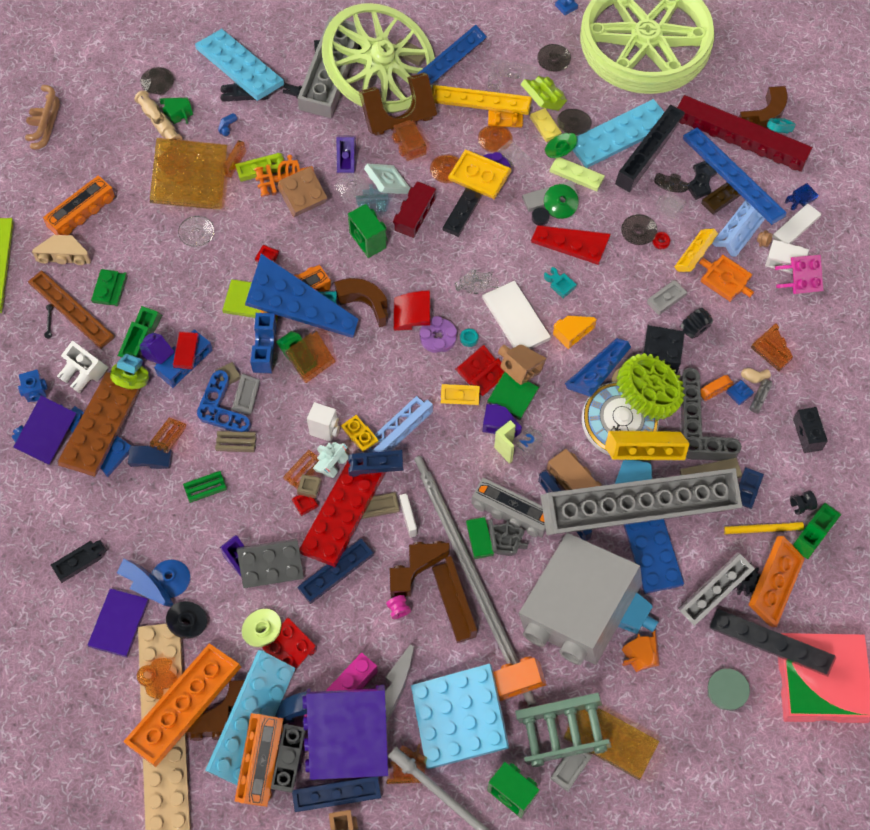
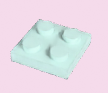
M367 164L364 170L381 193L408 194L410 187L394 165Z

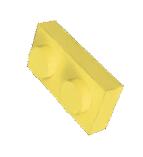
M546 108L530 114V119L546 142L561 134Z

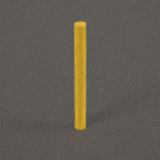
M804 523L725 526L724 534L804 530Z

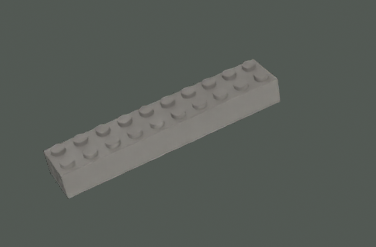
M736 468L550 492L540 495L547 536L743 508Z

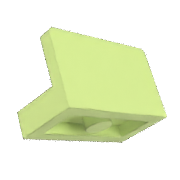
M511 420L496 431L494 448L509 464L513 461L514 445L512 443L514 442L516 425Z

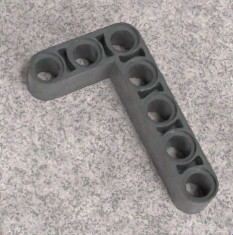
M694 368L685 369L680 380L683 381L681 387L685 388L683 390L685 394L683 397L684 401L681 404V433L690 443L689 446L696 449L691 450L688 447L686 458L713 461L737 458L742 447L739 440L723 437H702L700 374ZM688 429H692V430H694L695 432L692 433V432L688 431ZM708 447L714 448L715 451L709 450ZM727 448H731L735 452H730Z

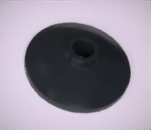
M178 602L169 608L166 614V625L175 636L191 639L203 633L207 625V616L205 611L193 602Z

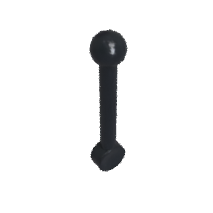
M51 304L46 306L48 310L47 332L44 333V336L47 339L52 337L50 330L53 305Z

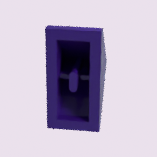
M235 535L223 544L220 549L223 557L241 577L237 548L244 547L238 536Z

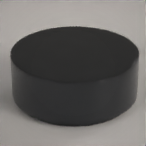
M536 208L532 212L534 224L542 226L548 223L550 214L547 209Z

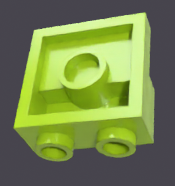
M538 76L535 80L524 79L521 83V86L541 108L559 111L567 102L564 93L555 87L553 80L549 77Z

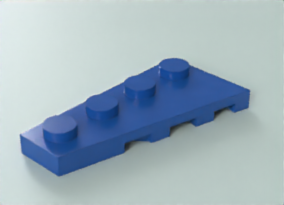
M616 338L565 383L567 389L591 397L631 348L629 342Z
M76 406L71 409L76 415L68 428L72 434L84 414ZM116 436L100 467L107 477L128 456L131 445Z

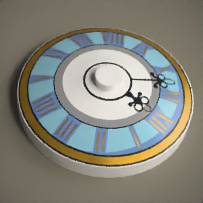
M617 382L599 387L587 399L582 411V426L588 440L595 448L607 455L609 453L605 449L609 431H658L659 420L657 421L655 418L650 420L648 415L643 418L642 413L636 414L637 410H630L631 405L629 403L625 404L626 399L621 398L623 393L618 392L619 386L616 385Z

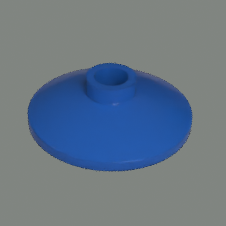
M165 560L159 563L151 572L164 587L170 598L182 594L190 583V572L187 566L178 560ZM167 574H172L170 579L165 578Z

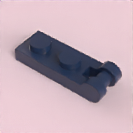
M402 450L356 453L348 456V463L350 464L348 474L352 477L359 476L360 474L404 471Z

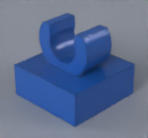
M558 0L555 2V6L564 15L578 9V4L574 0Z
M741 379L726 392L739 406L754 394Z

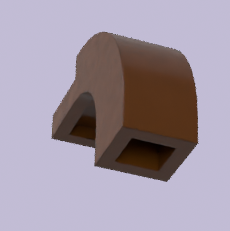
M786 86L769 87L765 97L767 107L761 110L741 111L739 117L768 129L767 124L770 118H781L788 99Z
M347 278L334 282L340 305L351 302L365 303L373 310L379 328L386 326L388 303L385 294L379 287L369 281L358 278Z

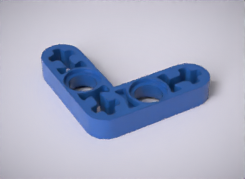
M222 370L215 371L210 378L197 409V416L202 422L233 432H248L251 428V423L246 416L219 408L229 385V377ZM223 376L224 381H220L218 385L216 379H220V377ZM211 393H218V398L215 401L208 399ZM209 410L211 415L204 417L202 412ZM222 415L229 416L228 422L224 424L219 422V418ZM233 418L237 423L244 421L246 426L239 428L238 424L233 423Z

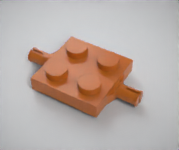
M724 255L713 263L704 257L701 259L699 264L708 269L707 273L701 278V283L729 302L741 292L749 298L753 296L754 291L746 287L753 274Z

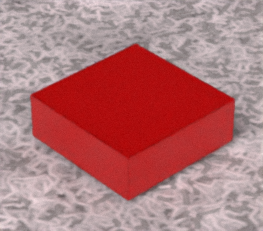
M262 245L255 257V261L259 262L260 255L263 254L275 262L279 251Z
M297 495L292 498V502L301 516L318 508L317 502L312 497Z

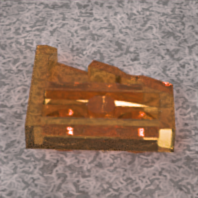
M775 323L752 344L751 349L780 372L792 360L793 356L790 349L786 346L787 343L784 337H781L778 324Z

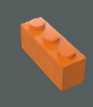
M531 656L522 658L520 663L514 665L508 663L502 665L500 670L493 671L499 701L547 685L540 661Z

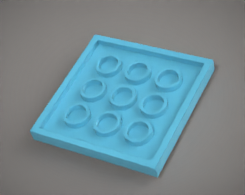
M491 664L411 685L427 769L509 749Z

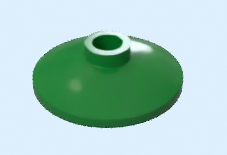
M573 133L560 134L548 142L545 147V153L549 158L565 156L575 148L578 139Z
M554 185L544 195V207L554 218H568L578 208V196L567 185ZM560 197L565 199L564 203L560 201Z

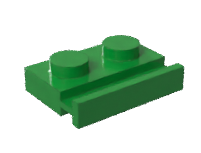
M101 269L91 298L92 303L118 306L127 279V273Z

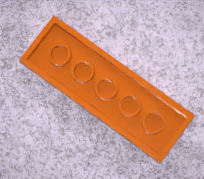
M209 643L123 741L125 745L156 768L241 669L240 664Z

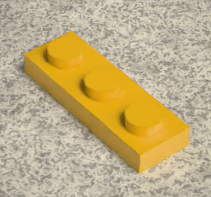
M701 229L674 266L678 272H691L700 258L704 256L708 247L713 243L718 235L715 229Z

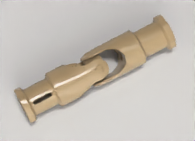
M139 91L135 95L134 100L137 104L141 105L142 111L151 119L157 131L162 137L167 139L170 147L180 144L182 136L175 132V127L164 113L160 112L156 102L150 99L147 91Z

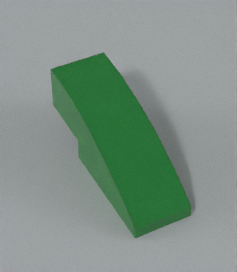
M141 306L135 322L132 321L117 356L123 357L125 354H129L139 358L142 354L140 344L148 334L155 332L163 315Z
M824 503L793 546L803 557L809 559L839 519L841 513Z

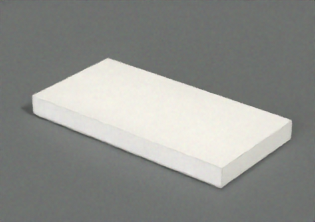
M515 281L482 295L484 302L513 348L520 344L532 349L551 339Z

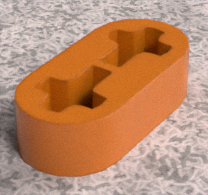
M724 375L704 386L700 390L701 398L707 401L729 389L734 382L728 375Z

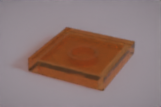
M315 330L285 351L304 383L309 382L336 362L319 333Z

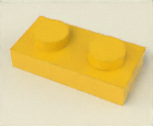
M442 384L441 403L479 405L480 386Z

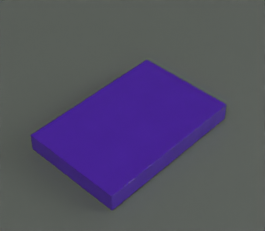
M40 396L13 448L49 465L76 413Z
M109 589L87 646L128 658L138 627L149 603L148 598Z

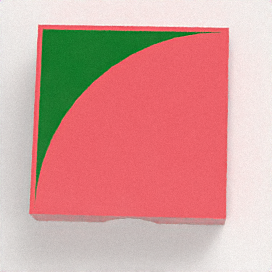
M781 633L836 656L828 677L778 657V665L782 677L781 697L784 722L829 720L838 723H869L870 673L865 635Z

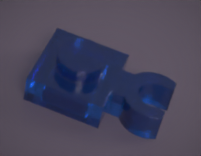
M806 183L794 190L792 195L786 198L785 204L789 202L794 203L791 206V210H795L798 204L804 207L806 204L815 201L818 198V194Z

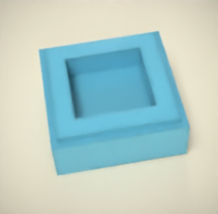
M125 354L117 362V368L135 374L142 366L143 360Z

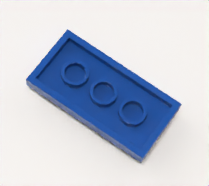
M664 519L624 525L634 562L640 565L644 594L683 586L684 582Z

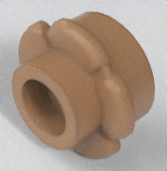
M767 230L760 232L757 237L759 246L768 247L773 235Z

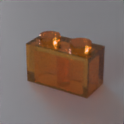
M412 119L393 126L392 139L395 144L398 143L399 153L402 157L404 156L407 161L426 155V144Z

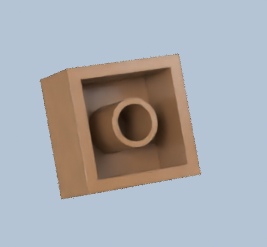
M311 166L278 182L277 187L293 218L324 204L327 200V196Z

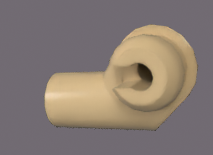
M747 368L742 370L741 376L751 383H759L764 379H769L771 373L767 369L758 372Z

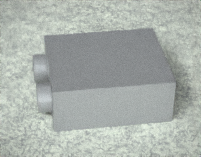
M566 533L519 612L524 629L523 636L531 643L540 647H544L547 641L560 647L559 653L561 656L573 664L581 665L586 660L597 665L642 585L640 565Z

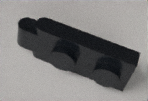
M101 540L94 543L89 541L50 566L60 582L63 583L101 560V555L107 549Z

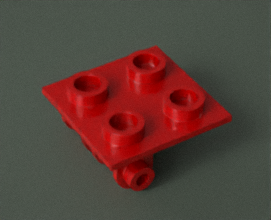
M288 617L282 623L278 637L269 645L262 647V649L273 657L291 665L296 670L308 655L312 656L316 652L314 649L316 645Z

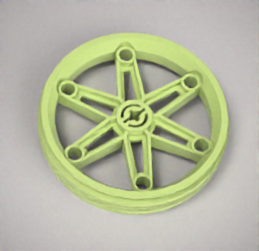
M591 0L584 12L580 32V42L585 58L591 68L601 78L618 88L644 94L664 93L678 89L692 81L702 71L712 51L714 26L711 14L702 0H658L661 2L647 15L634 0ZM613 4L624 21L595 23L601 12ZM629 7L639 19L638 23L633 21L626 8ZM678 8L687 14L697 27L668 24ZM664 9L667 12L658 24L654 19ZM596 42L626 46L617 61L614 62L599 49ZM634 45H636L640 50L629 61L627 57ZM656 46L660 47L668 62H665L654 49ZM700 46L696 55L683 66H681L670 47ZM647 54L662 72H644L634 70L633 68Z

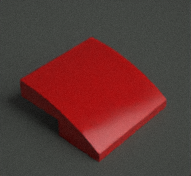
M430 290L411 292L394 298V331L412 330V326L430 325Z
M485 345L479 347L455 368L470 386H480L479 394L481 396H484L491 390L505 372L501 368L502 362L499 358L495 359Z

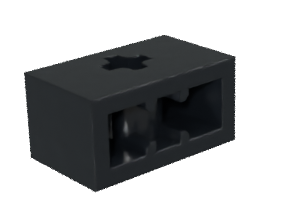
M817 407L797 410L793 421L803 452L822 451L828 440Z

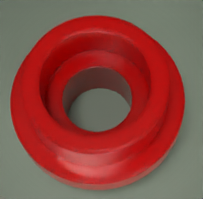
M659 232L654 235L652 244L657 249H666L670 245V238L667 233Z

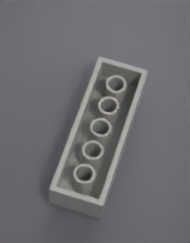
M332 16L328 18L298 96L299 110L332 118L341 94L330 79L322 58V40L326 28L334 18ZM345 20L341 23L343 27L357 33L354 22ZM338 29L336 30L333 38L334 42L350 49H358L359 44ZM333 48L335 62L349 57ZM352 63L337 67L345 80Z

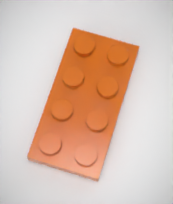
M777 536L748 604L771 627H777L805 560L784 536Z

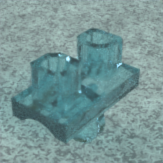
M369 184V189L363 190V195L356 196V205L358 207L367 204L368 207L369 204H376L377 212H386L388 193L380 194L378 189H373V184Z

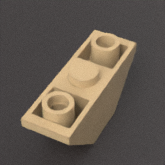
M53 235L32 251L36 261L43 264L48 262H57L58 264L75 263L77 265L91 263L88 252L71 235Z

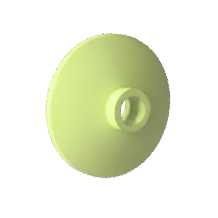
M260 609L251 613L242 626L243 639L253 647L269 645L278 637L281 631V619L276 612L270 609Z

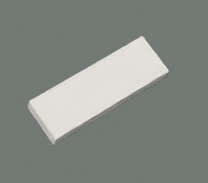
M806 204L775 232L772 238L791 244L820 218L821 213L811 205Z

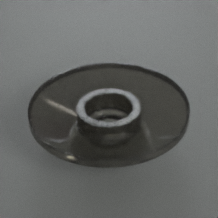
M549 44L539 50L537 60L542 68L557 72L568 67L571 55L565 47L558 44Z
M579 109L564 110L557 118L559 128L568 134H584L591 128L592 124L590 116Z
M636 214L624 220L621 233L629 243L645 245L655 239L657 225L650 217Z

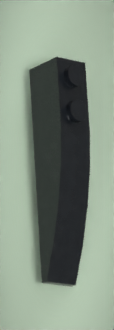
M671 104L619 170L615 185L629 193L632 191L685 115L684 111Z

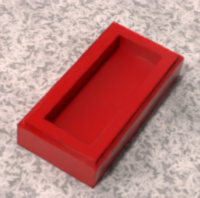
M179 332L173 361L174 368L193 369L199 338L198 333Z

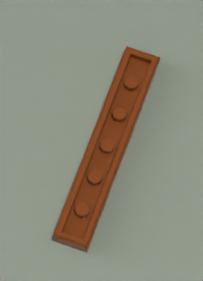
M42 270L28 281L29 285L98 348L102 349L115 338L109 330Z

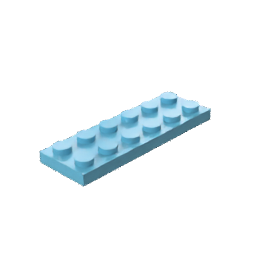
M223 29L195 43L196 49L257 101L284 85V80Z
M652 99L577 136L578 142L572 151L583 165L588 168L643 141L664 111Z
M258 650L205 771L237 786L250 715L253 713L275 717L295 671L294 667L262 650Z

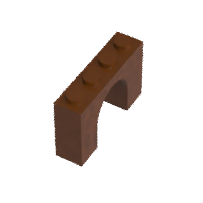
M423 72L407 77L412 101L409 109L399 116H391L386 113L378 88L371 87L358 91L368 131L374 135H381L385 133V130L391 129V131L400 129V126L405 124L411 126L417 124L416 121L422 119L423 121L433 119V116L437 115L428 74Z

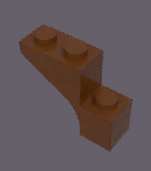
M435 541L432 544H425L424 542L409 544L410 567L398 565L394 568H389L391 598L400 595L411 597V586L415 577L444 560L445 557H448L449 543Z
M245 680L229 681V689L224 701L219 706L200 716L185 733L190 740L201 741L203 737H212L213 740H219Z

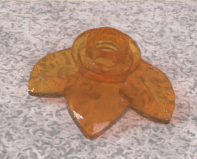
M158 658L150 665H144L137 671L136 678L138 683L145 686L146 693L151 698L161 699L163 689L170 688L178 679L169 670L172 660ZM149 672L151 678H145L144 673Z

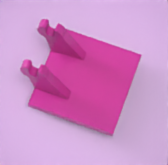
M821 255L790 257L791 265L775 266V270L793 268L794 283L777 284L776 288L793 287V294L824 291Z

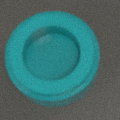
M474 329L463 330L460 334L461 344L466 347L475 346L478 343V333Z

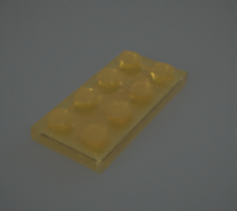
M598 708L596 711L603 740L609 739L612 747L607 748V752L595 754L594 751L589 753L640 781L660 741ZM585 709L577 711L575 715L582 745L594 742L588 712ZM568 727L563 738L572 742L570 728Z

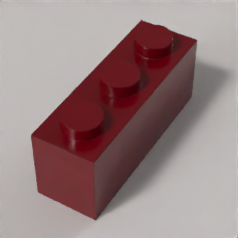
M418 181L414 187L410 188L407 200H403L399 214L396 213L393 219L396 232L412 238L416 236L436 199V188Z

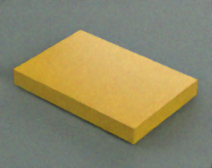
M465 149L448 179L495 199L510 175L511 168Z

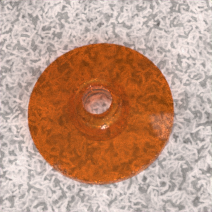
M486 126L479 132L478 142L483 149L489 152H502L510 147L512 134L506 127Z
M450 154L436 157L430 165L431 175L439 182L453 183L448 179V176L460 158Z

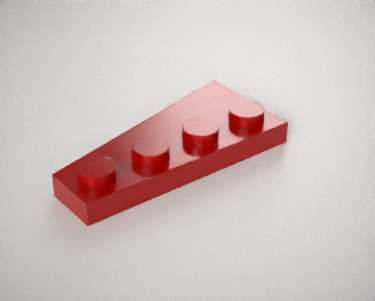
M537 225L531 243L599 265L611 234Z

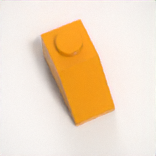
M567 316L563 320L559 319L554 324L553 335L569 349L595 329L597 319L594 317Z

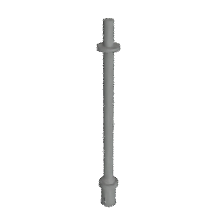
M397 746L394 748L388 758L403 769L402 772L404 774H412L475 830H489L418 769L414 758L410 759Z

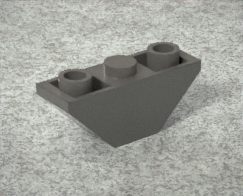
M284 724L271 784L272 790L293 792L303 751L304 727Z

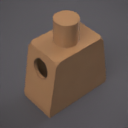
M520 344L512 349L503 345L498 351V354L503 357L501 368L520 385L540 374L547 359Z

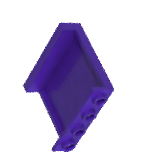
M376 685V689L311 692V688H308L302 701L303 709H307V717L303 718L304 730H308V738H304L305 751H309V759H305L306 773L310 772V780L388 776L385 685Z

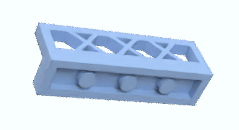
M745 200L715 238L713 245L715 247H726L728 253L736 257L765 218Z
M416 396L375 434L381 443L374 449L369 448L366 451H392L433 412V404L428 399L423 402ZM418 403L420 407L411 413V407ZM408 417L398 426L399 418ZM387 429H395L386 438H384V432Z

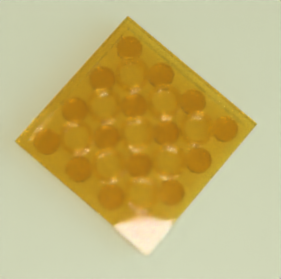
M156 138L150 203L222 209L227 145Z

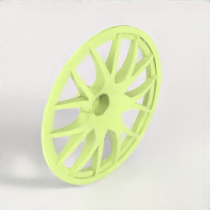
M364 3L342 10L331 20L322 40L323 63L330 79L338 90L349 100L362 107L359 92L350 84L364 78L362 90L367 89L370 78L377 74L381 80V100L386 113L407 110L412 101V95L406 98L396 86L391 74L396 73L409 84L407 77L410 75L408 73L416 74L423 69L402 63L398 56L425 55L427 65L435 59L431 44L421 28L402 12L380 4ZM364 12L372 13L376 39L366 34L357 14ZM377 13L386 14L394 18L384 33ZM353 16L357 33L343 27L341 23ZM399 20L411 32L402 42L395 45L388 40V35L394 24ZM338 29L355 41L362 49H350L334 42L333 38L336 30ZM414 33L423 49L403 47ZM333 48L349 57L335 62ZM356 62L364 64V69L359 74L347 80L343 78L337 68L338 66ZM389 88L400 100L386 101L387 89Z

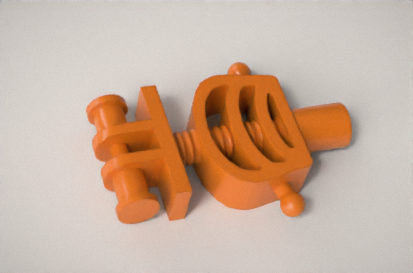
M289 154L287 156L288 160L282 161L279 164L277 175L272 176L270 164L265 167L267 173L265 175L263 167L255 168L256 181H260V184L257 186L261 190V197L270 195L267 187L271 188L272 196L276 195L274 183H278L280 180L308 167L300 168L298 161L292 160L293 156ZM285 166V173L281 174L280 170ZM289 166H292L291 172H288Z

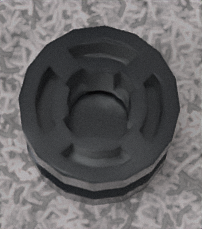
M811 490L803 492L802 495L790 497L791 506L798 505L799 509L794 510L797 515L804 513L805 510L817 509V499Z

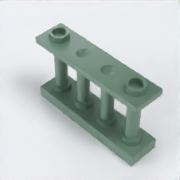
M599 693L515 711L518 722L526 725L532 755L524 757L525 762L532 767H540L546 761L593 751L595 754L607 752V748L612 746L609 739L603 740L596 711L598 706H602ZM585 709L589 714L594 742L582 745L575 714H577V711ZM565 714L568 718L573 747L565 749L560 747L555 723L556 716ZM544 718L547 722L552 751L540 754L534 723H536L535 720Z

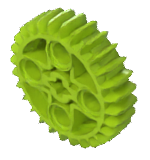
M645 353L642 355L637 354L629 358L618 371L616 385L619 386L618 392L623 393L621 398L626 399L625 404L629 403L631 405L630 410H637L636 414L642 413L643 418L648 415L650 420L653 418L657 421L659 419L664 420L672 416L684 401L683 397L685 394L683 390L685 388L681 387L683 381L678 380L680 375L675 374L676 369L672 370L670 368L671 364H665V359L660 361L659 356L653 358L652 354L648 356Z

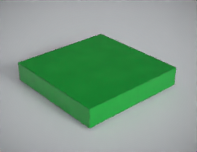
M504 372L487 403L506 407L512 416L521 420L538 392L539 387L528 381L520 385Z

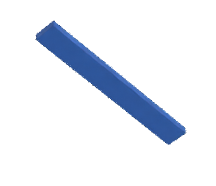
M695 128L683 135V140L771 225L786 217L787 212L699 128Z

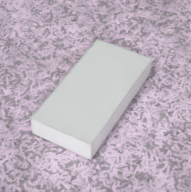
M399 495L409 537H415L417 535V527L408 495Z

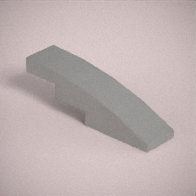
M411 644L385 677L386 683L390 685L385 691L386 723L399 702L410 673L414 654V647Z

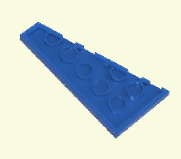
M263 254L260 255L245 306L268 313H275L278 316L353 338L358 318Z

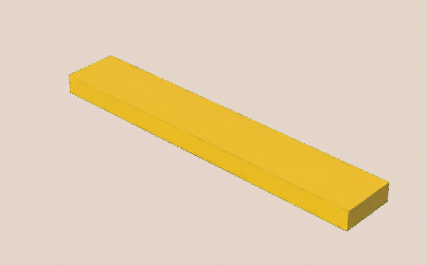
M433 85L432 87L434 102L437 104L529 115L532 97L439 85Z

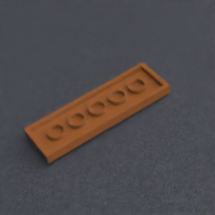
M106 372L58 460V466L96 477L141 388L127 389L120 387L112 382L110 378L111 373Z

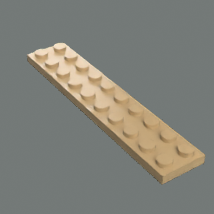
M166 624L138 627L141 720L183 674L181 638L171 633ZM184 734L156 768L143 758L145 830H191L186 734Z

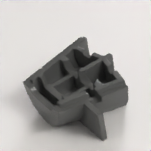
M491 519L488 520L494 553L513 556L517 553L518 548H528V544L521 543L525 530L510 525L509 521L506 524L493 525V521Z

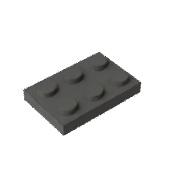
M298 538L237 548L243 588L304 579Z

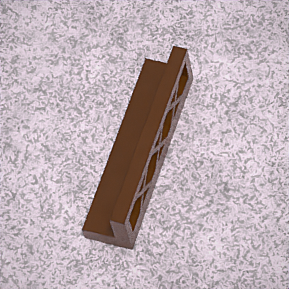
M445 557V563L432 567V572L456 642L460 643L476 638L477 629L452 557Z

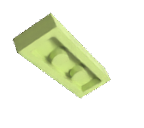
M561 157L556 158L550 168L551 173L596 192L605 178V175Z

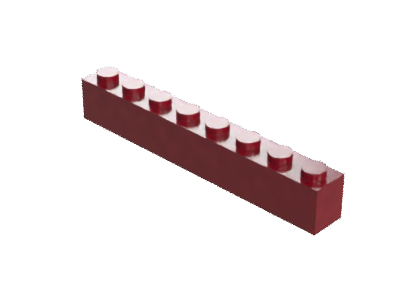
M686 95L683 96L677 107L685 112L680 124L689 125L694 129L699 128L712 137H718L729 144L740 146L743 150L757 153L760 157L769 158L775 163L788 166L792 170L802 172L813 148Z

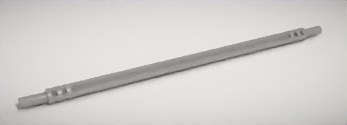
M418 456L414 460L421 473L420 478L431 498L506 663L517 664L519 661L443 501L431 472L427 470L422 457ZM531 691L523 693L529 707L536 704Z

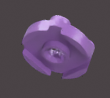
M439 316L433 317L430 320L429 326H422L420 329L421 344L430 352H447L456 343L457 330L450 321ZM434 333H442V338H434Z

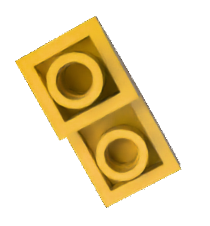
M357 415L341 425V428L362 452H365L379 442L369 427L365 426Z

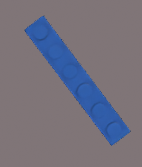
M474 25L417 74L423 72L428 74L430 85H432L483 42L487 36L477 25Z

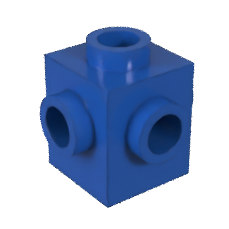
M37 369L19 374L21 385L18 386L21 397L24 396L27 402H37L40 396L46 398L45 390L48 389L45 378L42 379Z

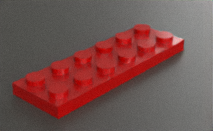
M347 461L299 548L300 554L336 567L386 472L360 474L359 476L352 477L348 474L350 464Z

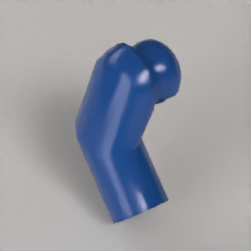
M232 113L221 119L218 128L220 134L223 136L230 134L228 126L237 121L236 114Z

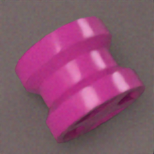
M404 595L393 597L386 603L387 607L391 609L392 619L404 617L411 612L410 607L406 605V597Z

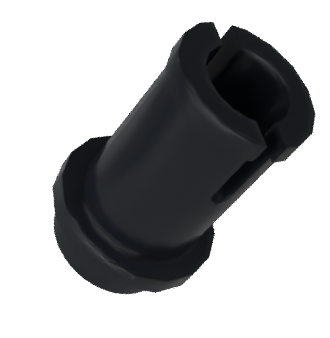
M285 83L283 88H286V90L283 89V94L296 96L298 99L302 86L298 87Z

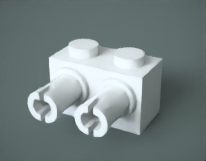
M72 341L61 355L67 360V364L57 377L68 383L72 375L78 370L80 374L70 387L81 393L90 380L92 381L93 379L98 382L109 367Z

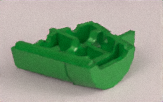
M188 97L159 98L160 104H164V107H162L164 115H167L173 124L180 122L181 119H185L186 124H188L187 118L193 115Z

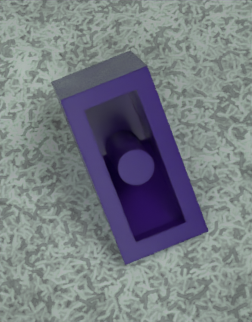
M338 135L336 137L337 173H355L356 135Z
M148 334L140 344L142 357L158 364H162L174 353L173 349L160 334Z
M486 404L482 432L496 434L497 430L511 420L516 425L514 437L520 438L522 427L506 407L499 404Z

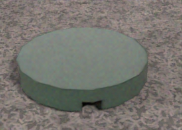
M730 668L721 669L715 672L708 681V697L719 709L735 711L741 708L749 698V683L745 676Z

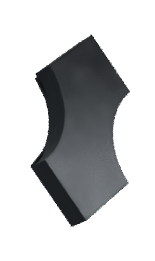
M706 161L693 165L695 178L687 184V189L695 200L711 193L709 181L713 176L717 175V172Z

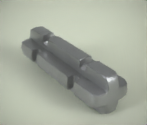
M767 379L762 381L751 404L750 411L754 413L760 412L772 386L771 381Z

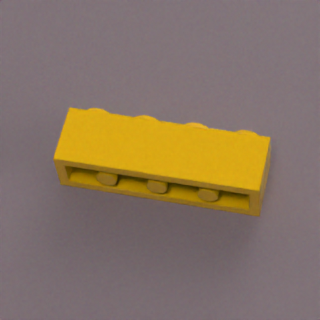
M609 431L605 449L613 460H685L690 443L681 432Z

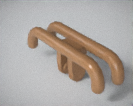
M49 85L41 86L42 91L48 92L45 96V107L31 108L29 110L31 116L27 117L26 120L27 124L38 126L35 133L26 134L25 139L27 141H35L43 135L41 141L30 144L32 150L41 149L47 145L60 106V100L55 95L54 88Z

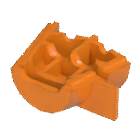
M653 631L652 637H640V634H638L636 639L627 643L621 649L625 656L629 658V660L623 661L622 665L631 664L636 672L660 666L656 631Z

